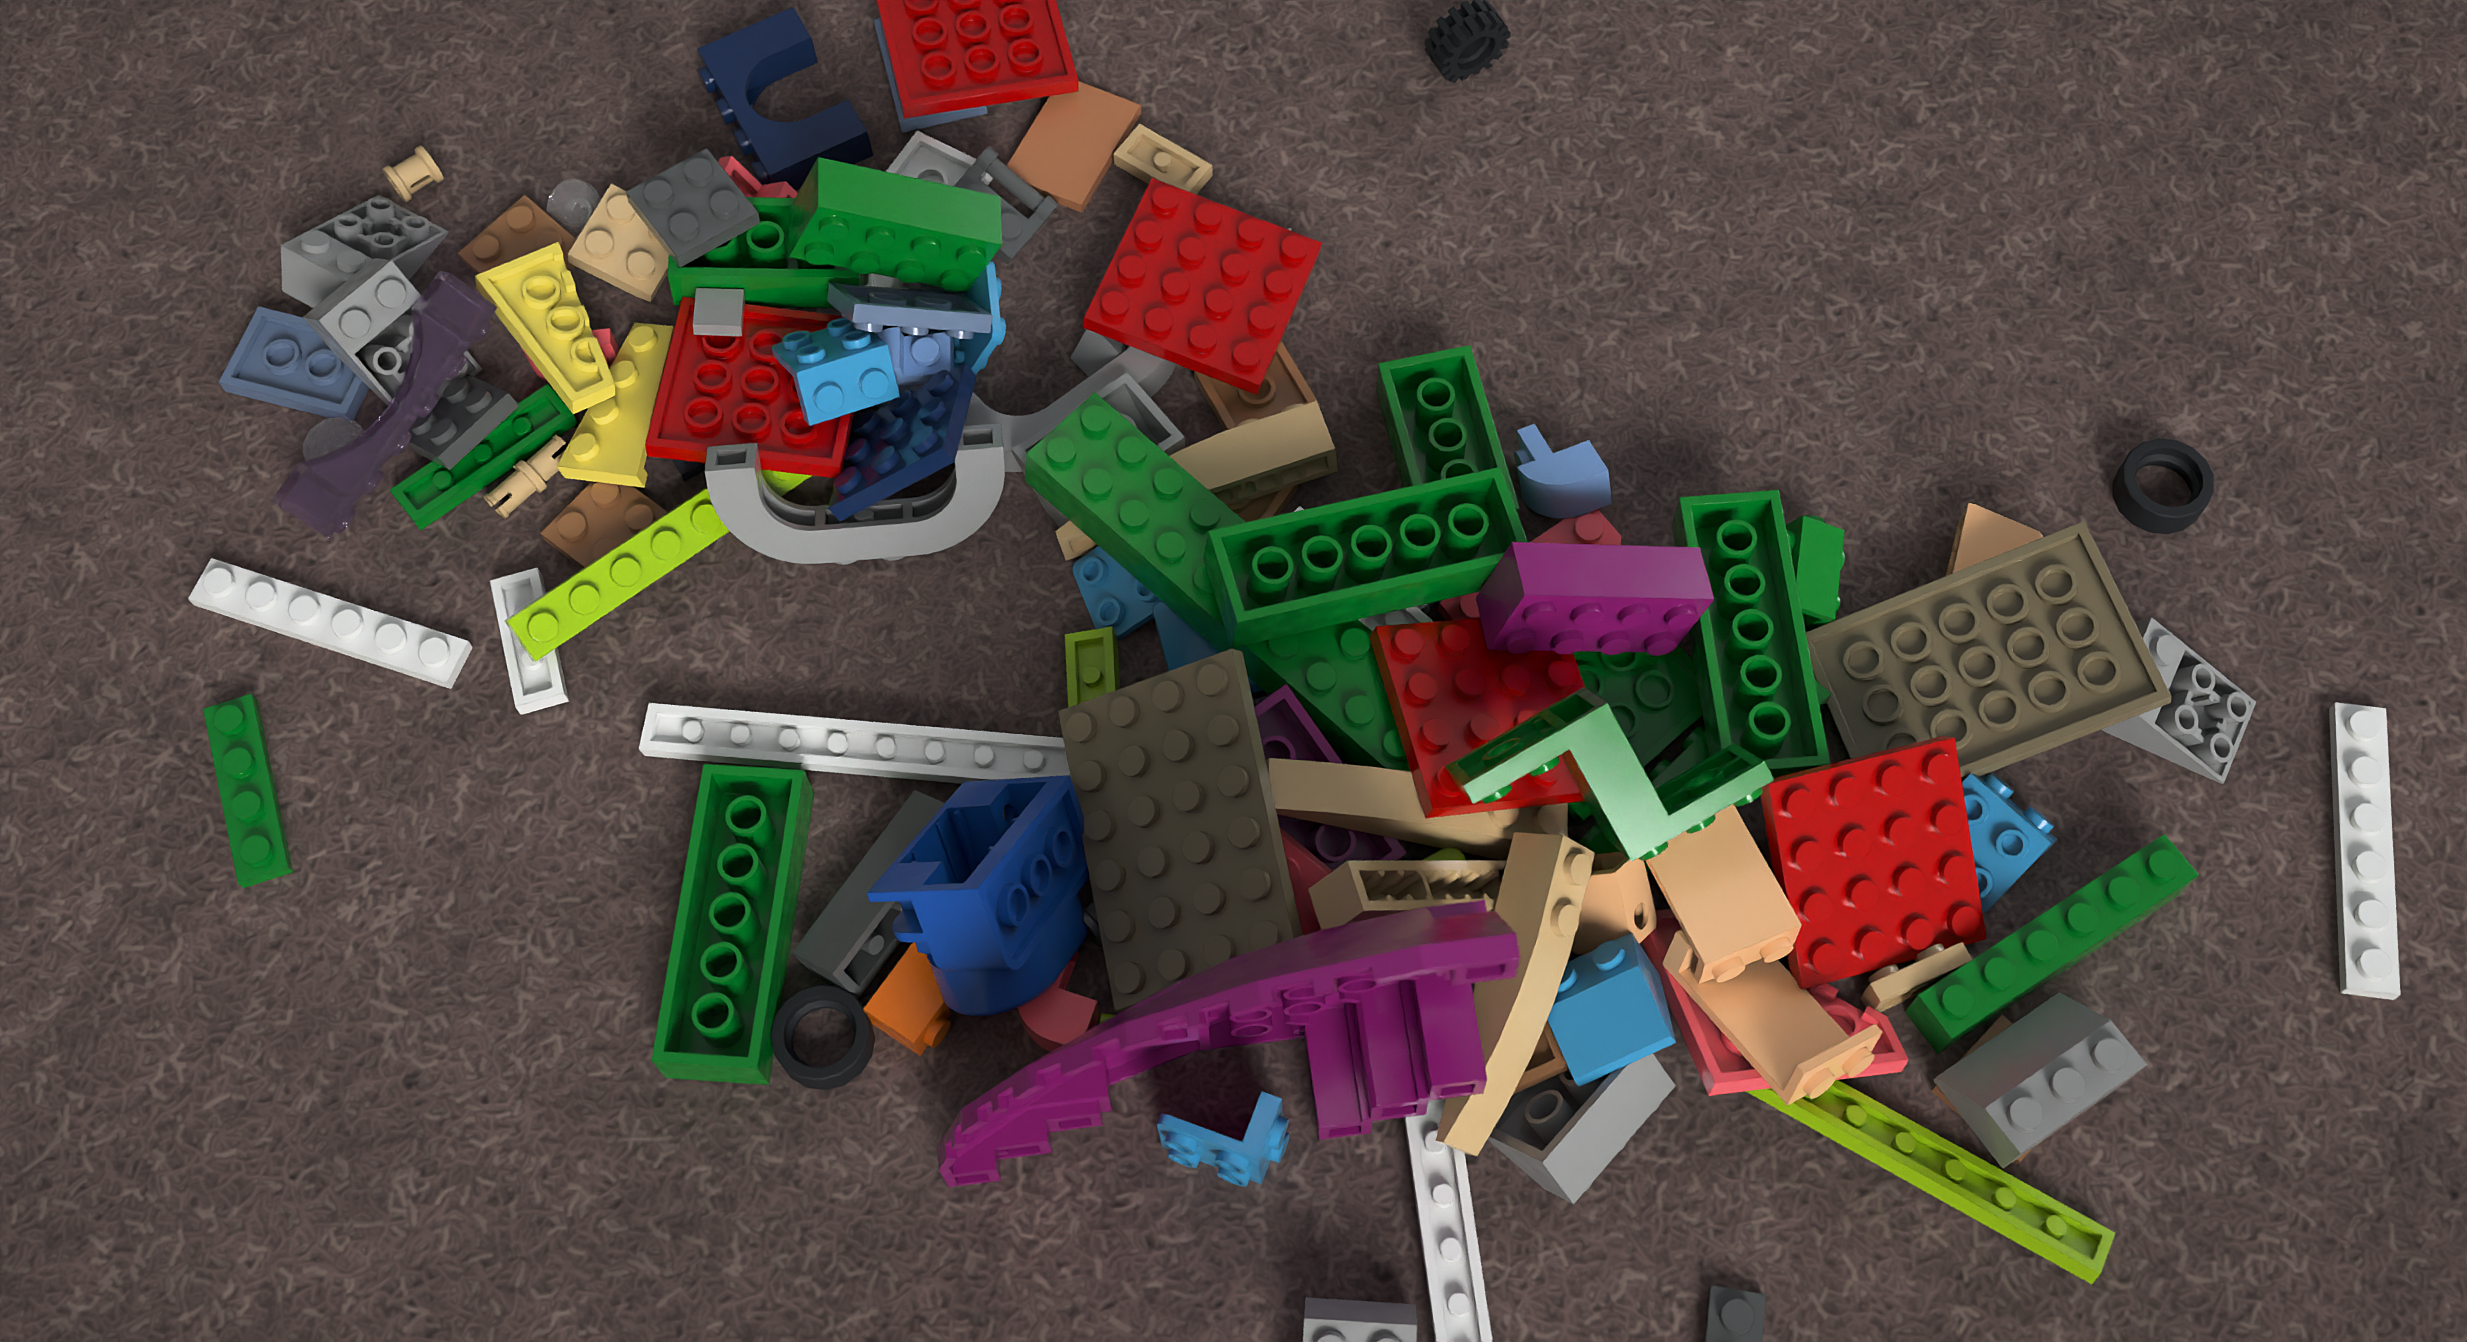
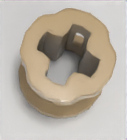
M421 145L414 149V155L393 168L388 165L382 170L392 187L405 203L411 200V194L432 181L439 183L444 180L438 166Z

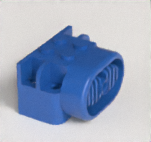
M1070 775L963 782L867 892L870 902H900L902 911L892 924L895 937L901 942H915L918 952L927 954L942 998L946 1005L955 1012L969 1016L995 1015L1016 1009L1034 1000L1056 981L1087 936L1089 928L1084 922V907L1078 893L1089 879L1081 835L1084 834V815Z

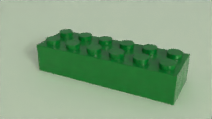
M1497 467L1209 530L1203 560L1230 646L1235 648L1480 592L1512 542L1528 541L1501 468Z
M1779 490L1679 497L1671 525L1675 547H1700L1714 596V601L1689 631L1709 756L1711 757L1735 743L1765 761L1773 778L1830 764Z
M703 764L651 1059L652 1063L665 1078L760 1085L770 1084L774 1059L770 1035L774 1017L782 1006L815 794L804 770Z

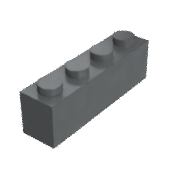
M914 790L793 950L792 954L815 977L828 985L843 988L855 995L857 999L860 998L901 942L896 939L892 924L901 913L902 907L899 901L870 902L867 892L945 803Z

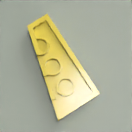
M559 242L475 275L476 289L572 414L615 396L614 380L598 340L594 338L590 328L589 317L585 307L581 305L576 293L575 282L570 270H567Z
M634 323L609 369L615 383V396L587 409L556 466L564 478L645 488L648 476L644 469L647 458L645 443L674 326Z

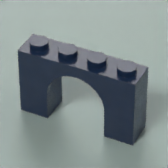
M793 7L697 49L703 67L697 69L698 76L708 94L716 91L719 97L714 100L716 108L725 125L733 122L737 130L732 132L735 142L744 157L752 154L755 162L750 165L756 179L762 185L786 181L797 191L801 189L818 157L854 165L873 156L868 132L849 100L795 122L768 120L753 110L757 98L769 85L818 63L811 36Z

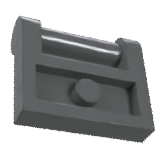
M988 146L957 181L954 187L999 196L981 181L983 176L988 173L1034 212L1027 219L1000 196L1002 245L995 255L1009 265L1055 212L1059 203L1049 195L1046 198L1043 197L998 159L1000 154Z

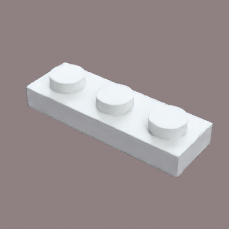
M534 568L490 580L516 709L522 715L569 702L558 647L534 662L504 622V620L546 593L543 576L539 569Z

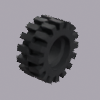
M1468 0L1463 1L1458 10L1453 6L1447 10L1450 15L1446 18L1440 16L1436 20L1439 26L1437 28L1431 27L1428 31L1430 38L1425 39L1424 45L1426 48L1424 50L1441 75L1452 83H1456L1458 78L1463 81L1470 74L1476 75L1480 73L1479 70L1483 67L1486 70L1493 66L1491 61L1493 59L1499 60L1503 55L1500 50L1507 49L1509 42L1507 39L1510 38L1509 28L1487 0H1473L1471 4Z

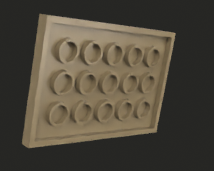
M2085 521L1806 632L1813 674L1816 681L1831 693L1827 706L1850 759L1940 736L1955 737L1962 782L1970 773L1982 776L2169 704L2172 698Z
M1232 648L1058 711L1070 776L1084 815V834L1081 835L1115 1011H1124L1159 990L1230 958L1303 936L1242 651Z

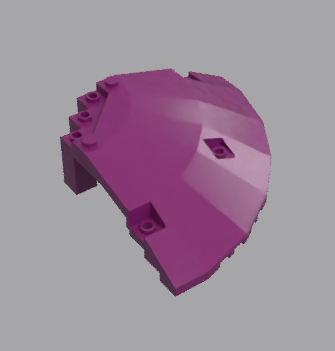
M1484 899L1422 907L1327 928L1230 958L1159 990L1032 1062L963 1107L937 1148L939 1171L948 1187L1001 1181L1000 1159L1052 1153L1051 1132L1102 1126V1112L1112 1111L1110 1085L1198 1050L1203 1051L1304 1038L1318 1140L1370 1134L1373 1121L1426 1115L1430 1100L1483 1094L1487 1075L1471 983L1515 978L1520 961L1516 932L1496 911H1487Z

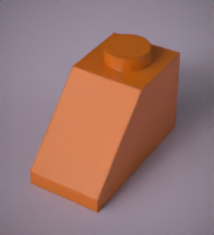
M913 942L863 1010L874 1026L921 1056L928 1045L935 1048L944 1039L951 1025V1022L947 1020L951 1015V1011L942 998L927 954L919 953L915 942Z

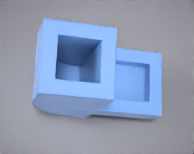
M899 326L875 333L888 344L899 393L905 390L912 392L915 390V386L927 384L929 379L939 371L948 370L949 372L954 369V341L945 332L924 336H904ZM892 400L871 407L887 406Z
M1535 424L1517 430L1520 450L1514 452V458L1518 468L1522 501L1528 508L1540 515L1551 518H1572L1612 504L1608 469L1589 440L1553 453Z

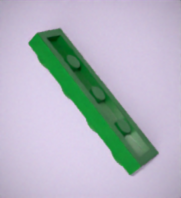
M548 384L519 402V407L452 469L448 470L432 461L389 490L420 531L514 468L513 466L520 460L524 461L547 444L554 435L561 436L578 424L574 414H572Z
M251 693L204 708L203 712L238 884L246 888L292 873V863L257 699Z

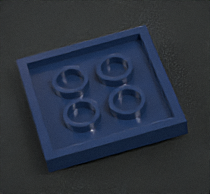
M966 363L949 372L948 370L939 371L922 387L912 392L905 390L899 393V398L893 399L887 406L876 412L868 410L854 421L844 457L842 473L834 481V490L828 509L840 522L955 462L977 377Z

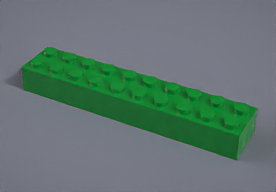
M1094 392L1026 453L1025 482L1220 653L1232 649L1206 570L1203 555L1209 530L1245 523V521ZM1353 620L1233 648L1243 652L1247 676L1268 695L1285 684L1288 685L1332 749L1347 764L1411 772L1369 636L1372 631L1361 621Z

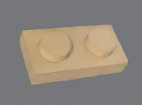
M1141 124L1133 130L1113 154L1114 165L1147 184L1154 178L1196 195L1213 176L1210 163Z
M1962 942L1947 949H1944L1942 944L1931 946L1917 955V959H1914L1916 963L1899 970L1897 965L1893 964L1871 975L1868 978L1870 984L1860 999L1866 1008L1869 1006L1882 1012L1918 996L1971 961L1972 957Z

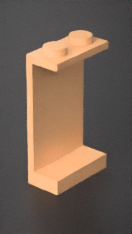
M1733 804L1714 814L1716 819L1708 827L1695 833L1684 831L1667 841L1668 847L1662 853L1645 860L1699 959L1694 973L1698 984L1713 978L1717 982H1725L1745 970V965L1763 958L1766 963L1786 956L1793 950V943L1796 941L1802 926Z
M1683 929L1676 931L1662 965L1786 1105L1806 1095L1811 1099L1823 1094L1834 1083L1835 1079L1844 1074H1847L1849 1077L1857 1076L1872 1063L1874 1055L1871 1051L1882 1034V1031L1876 1024L1849 1037L1806 989H1800L1792 974L1779 960L1766 963L1762 958L1745 965V970L1728 981L1717 982L1713 978L1698 984L1694 973L1699 959Z

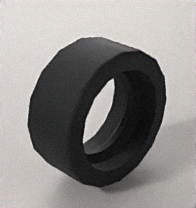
M2162 438L2142 442L2131 450L2112 482L2113 499L2119 512L2132 525L2149 533L2159 534L2183 531L2192 525L2205 510L2215 491L2214 474L2207 460L2196 449L2178 440ZM2154 465L2163 466L2175 471L2186 481L2191 491L2188 503L2172 507L2163 506L2150 500L2140 490L2135 480L2138 470L2145 466Z
M819 984L801 989L784 1001L774 1017L770 1037L774 1055L791 1079L807 1088L829 1090L846 1085L862 1073L872 1057L875 1034L873 1025L863 1010V1005L855 995L839 986ZM822 1008L836 1009L845 1014L852 1023L854 1031L852 1047L835 1064L824 1067L810 1066L800 1060L795 1053L792 1041L795 1028L800 1020L811 1011Z

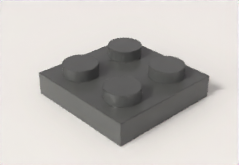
M707 148L626 191L628 203L679 268L760 224L757 210Z
M467 374L464 378H459L450 383L445 388L443 397L430 409L417 413L410 420L409 428L399 437L414 452L450 470L513 413L519 405L508 392Z

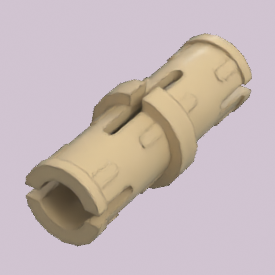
M554 435L528 461L520 460L513 466L515 472L489 494L484 495L485 501L492 507L505 495H508L509 498L495 511L504 519L509 517V514L535 491L541 493L547 488L545 482L559 471L556 466L565 450L555 459L552 458V455L566 442L559 436Z

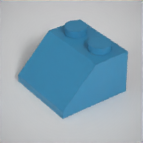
M1632 932L1616 940L1604 942L1595 950L1567 962L1547 1020L1572 1077L1579 1087L1676 1043L1661 977Z

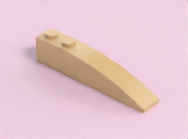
M1317 401L1305 405H1290L1283 409L1281 413L1266 418L1245 420L1235 428L1223 431L1170 455L1175 462L1225 505H1237L1244 500H1252L1338 471L1335 447ZM1068 521L1055 531L1066 561L1088 554L1098 547L1093 540L1071 521Z
M1276 758L1265 760L1276 813L1279 815L1443 849L1452 847L1460 850L1462 853L1496 860H1507L1514 832L1557 834L1568 837V803L1425 819L1411 772L1330 762Z
M1515 832L1513 835L1494 911L1516 932L1520 952L1518 969L1515 978L1475 983L1473 999L1487 1075L1486 1086L1483 1094L1446 1098L1435 1140L1468 1155L1478 1156L1507 1107L1536 1048L1553 1007L1570 956L1575 932L1579 925V915L1587 883L1591 876L1595 852L1564 835Z
M1507 860L1346 861L1310 887L1308 891L1321 930L1422 907L1484 899L1487 911H1494Z

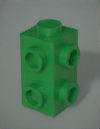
M1803 515L1788 523L1786 531L1805 631H1810L1834 621L1839 610L1840 596L1838 589L1840 570L1845 560V553L1843 551L1845 530L1826 524V521L1821 517Z

